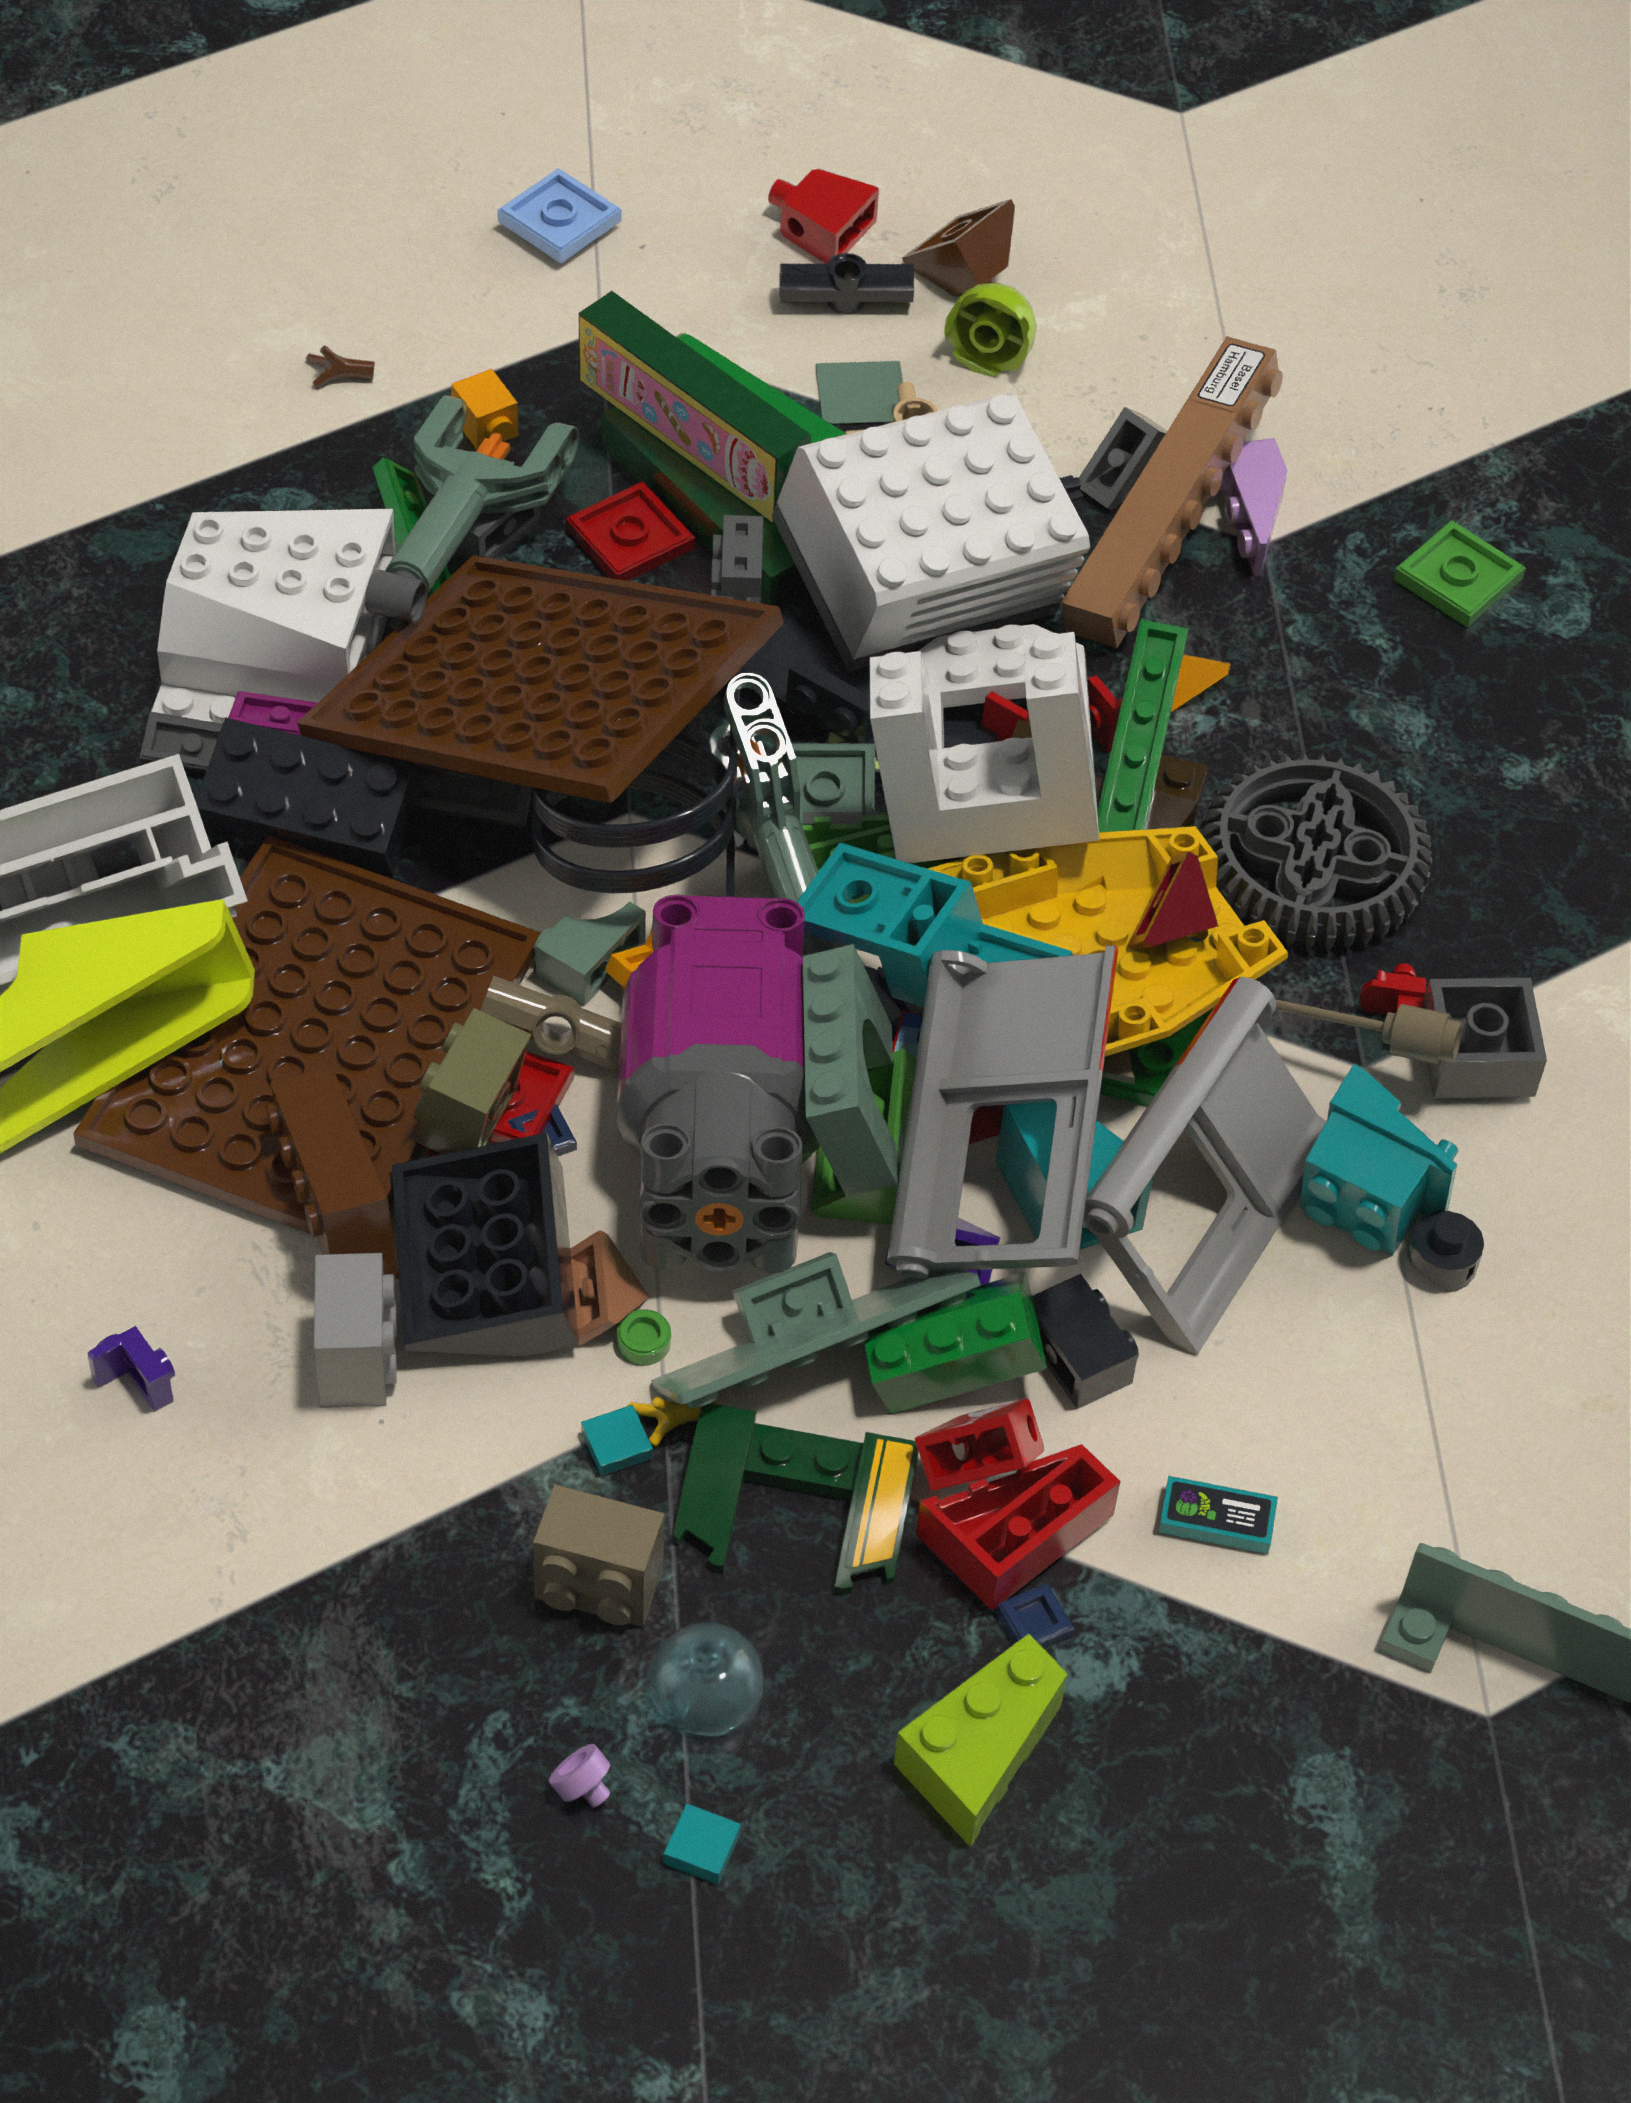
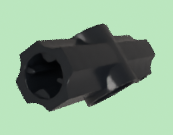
M841 253L833 256L828 264H780L779 266L780 302H827V305L834 311L853 313L860 310L864 303H912L914 299L913 264H866V261L856 254Z

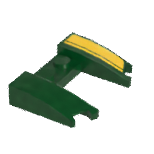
M713 1403L701 1406L682 1490L673 1543L679 1546L689 1532L713 1549V1552L707 1559V1567L715 1572L723 1573L744 1481L851 1501L834 1594L841 1596L852 1594L851 1575L883 1569L886 1585L894 1584L918 1465L919 1451L915 1441L866 1432L864 1442L861 1443L756 1423V1411Z

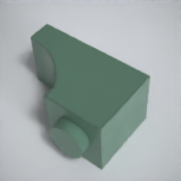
M629 901L618 911L601 918L581 920L574 919L566 914L553 928H546L536 940L534 945L536 978L566 996L571 997L581 1005L586 1006L612 978L605 971L611 954L635 948L645 943L646 911Z

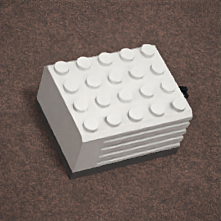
M1011 393L996 395L964 405H956L941 411L913 416L909 419L878 427H870L866 430L835 438H827L823 441L798 447L779 495L778 505L775 506L772 518L848 672L870 666V657L884 656L891 652H918L938 636L951 635L958 631L975 632L998 629L1006 625H1019L1055 615L1061 605L1060 602L1064 598L1063 593L1068 592L1071 586L1069 580L1075 578L1078 572L1076 567L1082 565L1084 561L1083 554L1088 553L1090 549L1089 534L1072 504L1083 499L1080 491L1082 485L1078 477L1073 478L1072 475L1058 477L1017 396Z

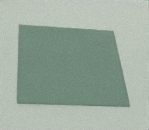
M900 361L815 363L822 419L830 424L892 421L894 408L899 403L897 386L903 382Z

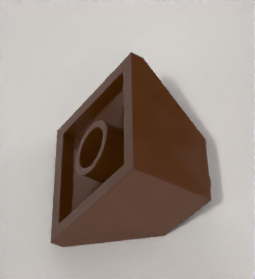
M1012 199L955 217L902 257L904 263L913 264L915 272L952 296L965 293L979 284L996 283L994 277L1006 269L1009 264L1015 205Z

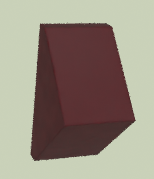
M1188 851L1171 857L1127 945L1128 947L1137 951L1219 926L1197 855Z

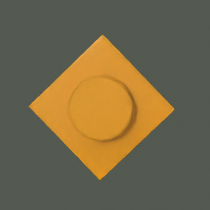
M492 369L451 383V397L463 399L466 402L467 410L463 432L476 449L479 448L485 438L489 439L492 433L502 435V442L518 436V403Z

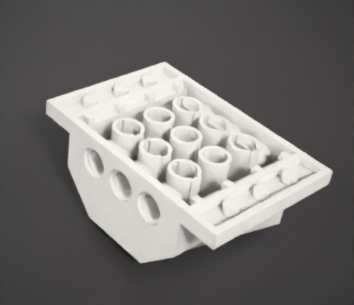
M393 509L193 512L166 581L157 648L162 684L151 712L223 724L225 717H229L238 691L319 702L380 644L388 617L368 612L365 606V595L372 574L379 569L385 571L387 565L399 549L395 540Z

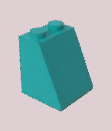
M1056 1102L1009 1104L1003 1106L996 1164L1036 1240L1041 1231L1057 1111ZM1097 1120L1087 1195L1124 1142ZM1153 1176L1130 1209L1134 1218V1225L1127 1234L1143 1230ZM1084 1218L1079 1250L1100 1244L1095 1234L1087 1228Z

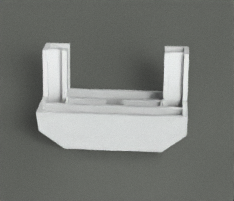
M179 754L0 810V904L2 907V911H0V995L12 985L16 978L22 934L220 899L225 900L232 918L237 916L235 907L247 902V898L228 842L211 848ZM133 838L142 865L99 879L90 852Z

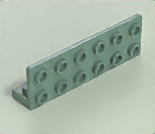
M1424 1543L1418 1544L1401 1596L1381 1640L1379 1652L1431 1673L1448 1631L1451 1628L1631 1703L1630 1628L1623 1626L1620 1621L1611 1616L1596 1615L1569 1604L1567 1600L1558 1594L1540 1592L1518 1583L1502 1571L1487 1570L1460 1559L1456 1553L1449 1549L1431 1547Z

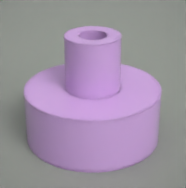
M589 1744L568 1756L553 1771L549 1778V1783L565 1802L572 1801L583 1795L591 1807H596L605 1801L610 1794V1791L601 1781L608 1772L610 1763L595 1744Z

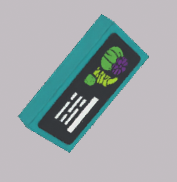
M1168 1475L1158 1533L1268 1554L1271 1546L1278 1497Z

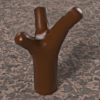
M322 346L320 349V353L324 356L311 353L306 356L307 362L326 369L313 381V385L316 388H320L326 382L339 377L371 380L374 378L375 361L345 358L337 355L327 346Z

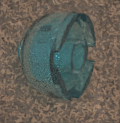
M716 1622L694 1623L676 1630L660 1645L650 1669V1695L659 1718L674 1732L695 1740H709L708 1736H720L727 1733L728 1737L739 1733L755 1719L764 1700L763 1666L753 1644L738 1630Z

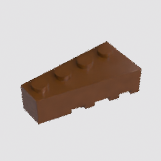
M329 1066L271 1081L274 1103L265 1105L268 1123L273 1136L282 1135V1137L278 1138L282 1160L286 1169L293 1168L294 1170L291 1171L294 1190L299 1203L305 1202L304 1208L312 1237H317L322 1255L382 1253L384 1275L394 1274V1280L399 1279L388 1200L333 1067Z

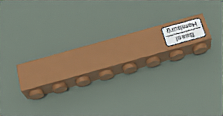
M1226 336L1061 601L1067 633L1074 632L1076 636L1118 648L1126 633L1134 630L1139 620L1140 610L1147 598H1152L1156 594L1161 576L1169 563H1174L1179 556L1183 539L1190 529L1194 530L1197 527L1205 503L1210 496H1215L1219 491L1224 472L1230 462L1235 463L1239 458L1243 441L1250 430H1255L1258 427L1263 408L1270 397L1274 398L1278 394L1283 374L1278 368L1277 351L1275 349Z

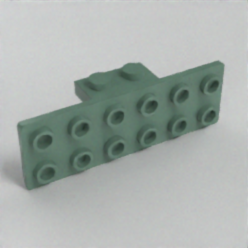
M829 1252L790 1267L783 1272L775 1273L732 1290L749 1341L651 1380L655 1392L681 1405L687 1403L688 1408L704 1406L719 1398L718 1391L736 1383L739 1388L759 1384L770 1377L769 1370L786 1363L790 1368L809 1364L820 1357L818 1351L836 1343L840 1348L856 1345L869 1338L868 1330L883 1324H887L890 1328L908 1324L919 1317L918 1310L936 1304L938 1308L957 1304L968 1297L966 1291L976 1288L981 1284L978 1275L969 1271H929L927 1278H906L852 1300L837 1254Z

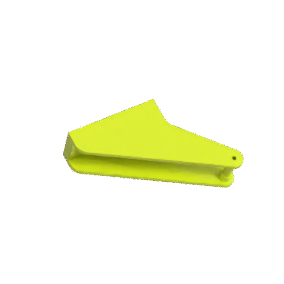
M224 899L22 934L16 978L12 985L0 995V1072L41 1048L42 1050L0 1088V1153L239 1014L248 1006L253 997L255 969Z

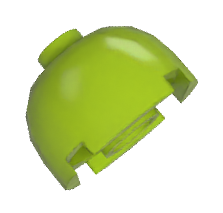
M1001 283L979 284L966 291L955 303L946 317L944 334L946 340L950 337L951 344L955 348L953 355L958 362L973 372L986 376H998L1000 371L1012 369V372L1020 367L1033 347L1037 324L1032 306L1025 296L1016 289Z

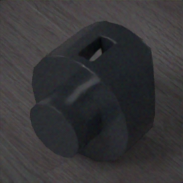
M1436 1211L1422 1217L1415 1226L1407 1257L1418 1272L1429 1281L1448 1292H1455L1468 1286L1474 1279L1482 1257L1484 1239L1481 1230L1466 1216L1452 1211Z

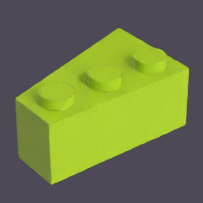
M1030 1634L1026 1635L898 1732L894 1765L970 1847L979 1835L981 1826L996 1803L999 1804L1006 1793L1008 1784L1023 1761L1026 1762L1062 1704L1068 1674Z

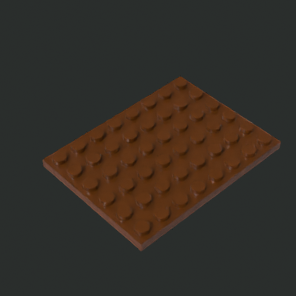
M473 555L427 598L423 614L417 623L403 621L297 722L301 735L304 737L341 745L349 749L612 803L652 763L653 759L682 731L699 711L710 702L722 687L738 673L745 663L766 644L768 639L784 624L778 606Z
M268 835L240 877L247 902L235 907L237 916L232 918L255 969L253 997L250 1003L239 1014L97 1096L77 1126L73 1136L75 1146L311 1235L305 1214V1202L299 1203L291 1177V1171L294 1170L293 1168L286 1169L282 1160L278 1138L282 1137V1135L273 1136L268 1123L265 1105L274 1103L270 1082L329 1066L333 1067L384 1189L389 1206L394 1198L392 1165L416 1160L424 1147L415 1142L420 1121L414 1119L413 1115L424 1093L419 1089L427 1069L432 1062L441 1065L446 1055V1052L442 1051L443 1045L452 1026L456 1022L464 1025L473 1008L481 1010L493 976L515 984L520 983L535 957L534 945L541 932Z

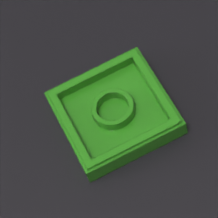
M1451 520L1396 568L1393 580L1468 628L1523 579L1526 567Z

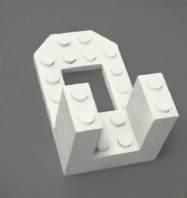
M1035 624L1022 626L1006 625L998 629L975 632L958 631L951 635L938 636L918 652H891L884 656L870 657V720L896 860L915 863L1099 841L1084 646L1076 643L1074 632L1053 633ZM991 691L1007 700L1026 698L1032 738H1009L1000 742L975 745L959 744L951 748H944L943 708L984 703L985 697Z

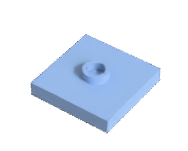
M559 168L497 210L499 223L559 263H563L622 221V209Z

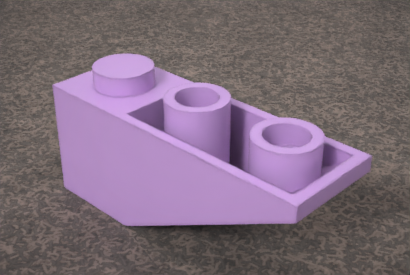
M1275 438L1243 442L1239 458L1235 463L1230 462L1223 474L1222 483L1218 491L1222 492L1225 499L1227 521L1229 525H1235L1240 555L1242 558L1248 559L1254 576L1261 575L1281 506L1288 471Z

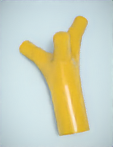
M659 1397L654 1398L652 1404L629 1402L627 1405L633 1404L638 1415L658 1420V1426L649 1438L650 1444L654 1447L660 1443L666 1433L686 1422L698 1421L701 1406L688 1408L687 1403L681 1405L677 1402L665 1401Z

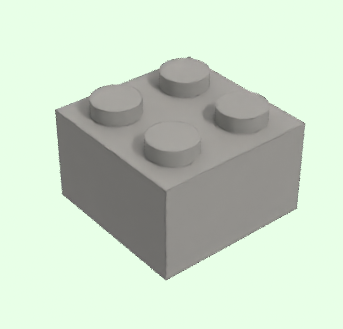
M382 1253L315 1255L314 1355L320 1407L387 1405V1384H397V1353L395 1351L397 1306L395 1304L394 1274L384 1275Z

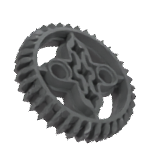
M1302 752L1297 760L1293 761L1284 753L1278 764L1265 758L1260 768L1249 764L1247 770L1244 771V775L1235 773L1229 784H1223L1218 791V795L1213 796L1207 814L1203 817L1200 833L1218 856L1216 888L1230 907L1234 909L1240 921L1248 919L1250 925L1265 920L1276 936L1285 938L1287 947L1294 941L1304 942L1307 951L1315 943L1322 944L1326 951L1329 952L1334 943H1339L1348 951L1350 946L1353 945L1354 939L1364 946L1372 939V935L1383 939L1389 928L1397 930L1403 922V918L1409 919L1415 906H1418L1419 901L1422 900L1430 877L1429 871L1432 864V851H1430L1431 836L1426 834V821L1419 819L1418 806L1408 805L1407 793H1395L1394 781L1381 783L1378 771L1371 774L1364 773L1361 762L1354 767H1349L1344 764L1342 757L1336 763L1326 761L1323 753L1317 760H1309L1304 752ZM1302 797L1296 811L1274 805L1260 806L1277 799ZM1252 810L1249 816L1245 815L1247 812ZM1355 810L1363 813L1382 828L1393 842L1398 854L1390 852L1391 846L1382 834L1370 829L1354 826ZM1231 847L1241 849L1242 859L1250 868L1276 876V894L1262 887L1244 871L1236 860ZM1381 886L1389 887L1379 895L1357 904L1326 907L1330 904L1335 891L1366 897L1378 892Z

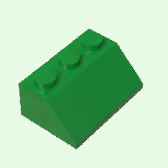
M1025 1272L982 1284L966 1291L968 1297L957 1304L938 1308L936 1304L918 1310L919 1317L908 1324L892 1328L888 1327L887 1324H883L868 1330L869 1338L864 1343L871 1382L890 1414L1047 1369L1029 1280Z

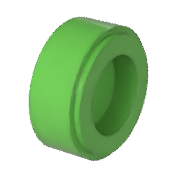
M648 1309L635 1310L619 1322L617 1327V1348L622 1357L636 1365H652L661 1361L668 1354L671 1347V1327L667 1319L660 1313Z

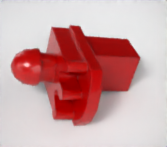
M1406 963L1397 965L1392 973L1378 970L1376 980H1370L1361 988L1359 993L1360 1006L1365 1012L1387 1015L1388 1012L1397 1013L1401 1004L1423 1008L1426 978L1416 977L1414 968Z

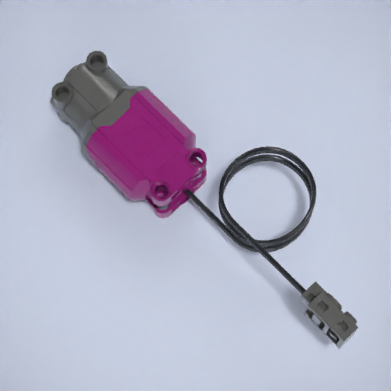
M724 515L723 535L713 534L711 595L761 603L763 516ZM741 669L738 671V673H737L735 676L741 674ZM740 689L734 693V700L739 707ZM730 727L729 762L726 768L719 758L705 746L679 733L663 751L677 755L707 773L718 785L709 795L678 777L645 768L627 788L660 794L677 800L690 808L674 815L648 822L599 824L575 819L553 807L562 799L570 796L569 794L545 789L542 791L540 788L531 787V798L534 807L532 814V844L536 858L541 866L557 880L578 889L613 894L649 891L685 880L709 866L725 849V897L668 895L659 899L654 904L652 922L653 953L646 957L637 969L631 973L623 995L617 1123L624 1142L641 1160L639 1191L640 1253L647 1265L654 1269L670 1270L681 1266L687 1258H690L691 1261L697 1262L700 1267L706 1270L723 1272L734 1269L740 1263L750 1260L755 1268L763 1272L779 1273L789 1269L795 1263L797 1257L798 1224L801 1215V1165L820 1147L806 1119L802 958L805 913L799 903L787 898L734 897V828L737 808L735 784L738 774V747ZM725 804L727 805L726 814L722 809L725 806ZM708 821L717 830L706 843L683 857L664 864L633 870H601L571 863L555 854L549 848L541 832L542 824H544L557 835L579 844L602 848H631L652 845L677 838L695 830Z

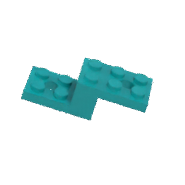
M843 843L838 844L797 900V903L802 906L805 913L804 933L845 946L854 944L857 950L879 956L891 997L924 1007L931 955L935 952L943 950L961 951L975 955L987 963L1073 956V952L983 924L972 883ZM865 894L870 895L869 898L863 902L855 904L848 903L850 899H857L864 896Z

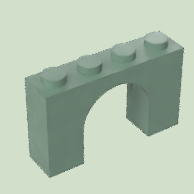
M854 944L803 956L806 1119L846 1197L898 1186L896 1143L878 1108L867 1073V1069L893 1064L892 1024Z

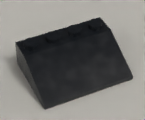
M547 1133L392 1165L403 1346L406 1351L527 1357L579 1346L563 1167Z

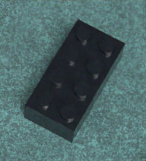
M225 717L196 799V805L205 830L258 843H263L266 837L270 835L363 869L394 876L423 785L414 763L349 749L341 745Z

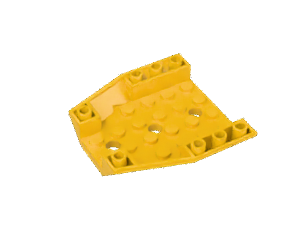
M1196 826L1099 832V841L971 855L928 868L929 870L972 883L983 924L1073 952V955L1103 953L1106 946L1113 945L1119 949L1105 1057L1171 1036L1215 1007L1233 979L1246 977L1255 980L1288 957L1287 950L1265 920L1244 926L1216 888L1218 856ZM1188 851L1197 855L1219 926L1137 951L1128 947L1127 945L1171 857ZM1186 937H1197L1203 941L1195 943Z

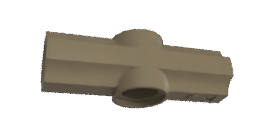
M493 976L480 1011L531 1034L530 1040L535 1041L538 1047L548 1054L560 1055L568 1053L619 1072L621 1022L583 1009L576 1000L569 996L557 995L550 997ZM554 1016L562 1017L571 1025V1030L565 1033L554 1032L547 1026L546 1020Z

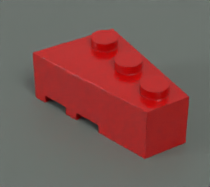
M1080 1444L1035 1460L1027 1467L1018 1469L1016 1473L991 1482H987L984 1478L970 1483L968 1490L940 1500L936 1495L920 1501L916 1536L991 1610H994L999 1603L1012 1596L1114 1515L1121 1481L1085 1446Z

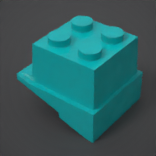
M1353 1064L1331 1099L1327 1122L1305 1160L1299 1208L1305 1210L1311 1219L1321 1225H1334L1352 1234L1359 1244L1368 1249H1381L1394 1255L1420 1215L1426 1216L1436 1211H1448L1457 1169V1163L1453 1159L1459 1150L1454 1143L1444 1139L1440 1140L1438 1145H1436L1398 1111L1401 1102L1366 1070Z

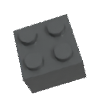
M1531 978L1430 979L1423 1008L1451 1014L1452 1020L1463 1023L1461 1042L1454 1063L1443 1060L1440 1065L1428 1063L1434 1098L1535 1097L1547 1057Z

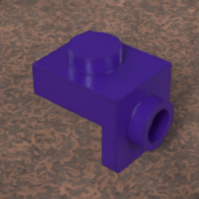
M136 1326L121 1334L107 1336L88 1352L91 1376L98 1387H102L127 1373L154 1412L174 1402L170 1379L176 1376L173 1365L161 1348L153 1351Z

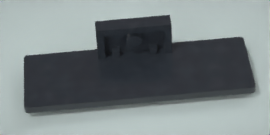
M782 616L784 624L759 649V655H753L741 668V674L754 673L760 675L770 685L778 705L826 732L830 731L851 744H875L870 720V666L848 672L834 643ZM950 707L943 708L944 748H951L959 744L975 745L997 742L998 735Z

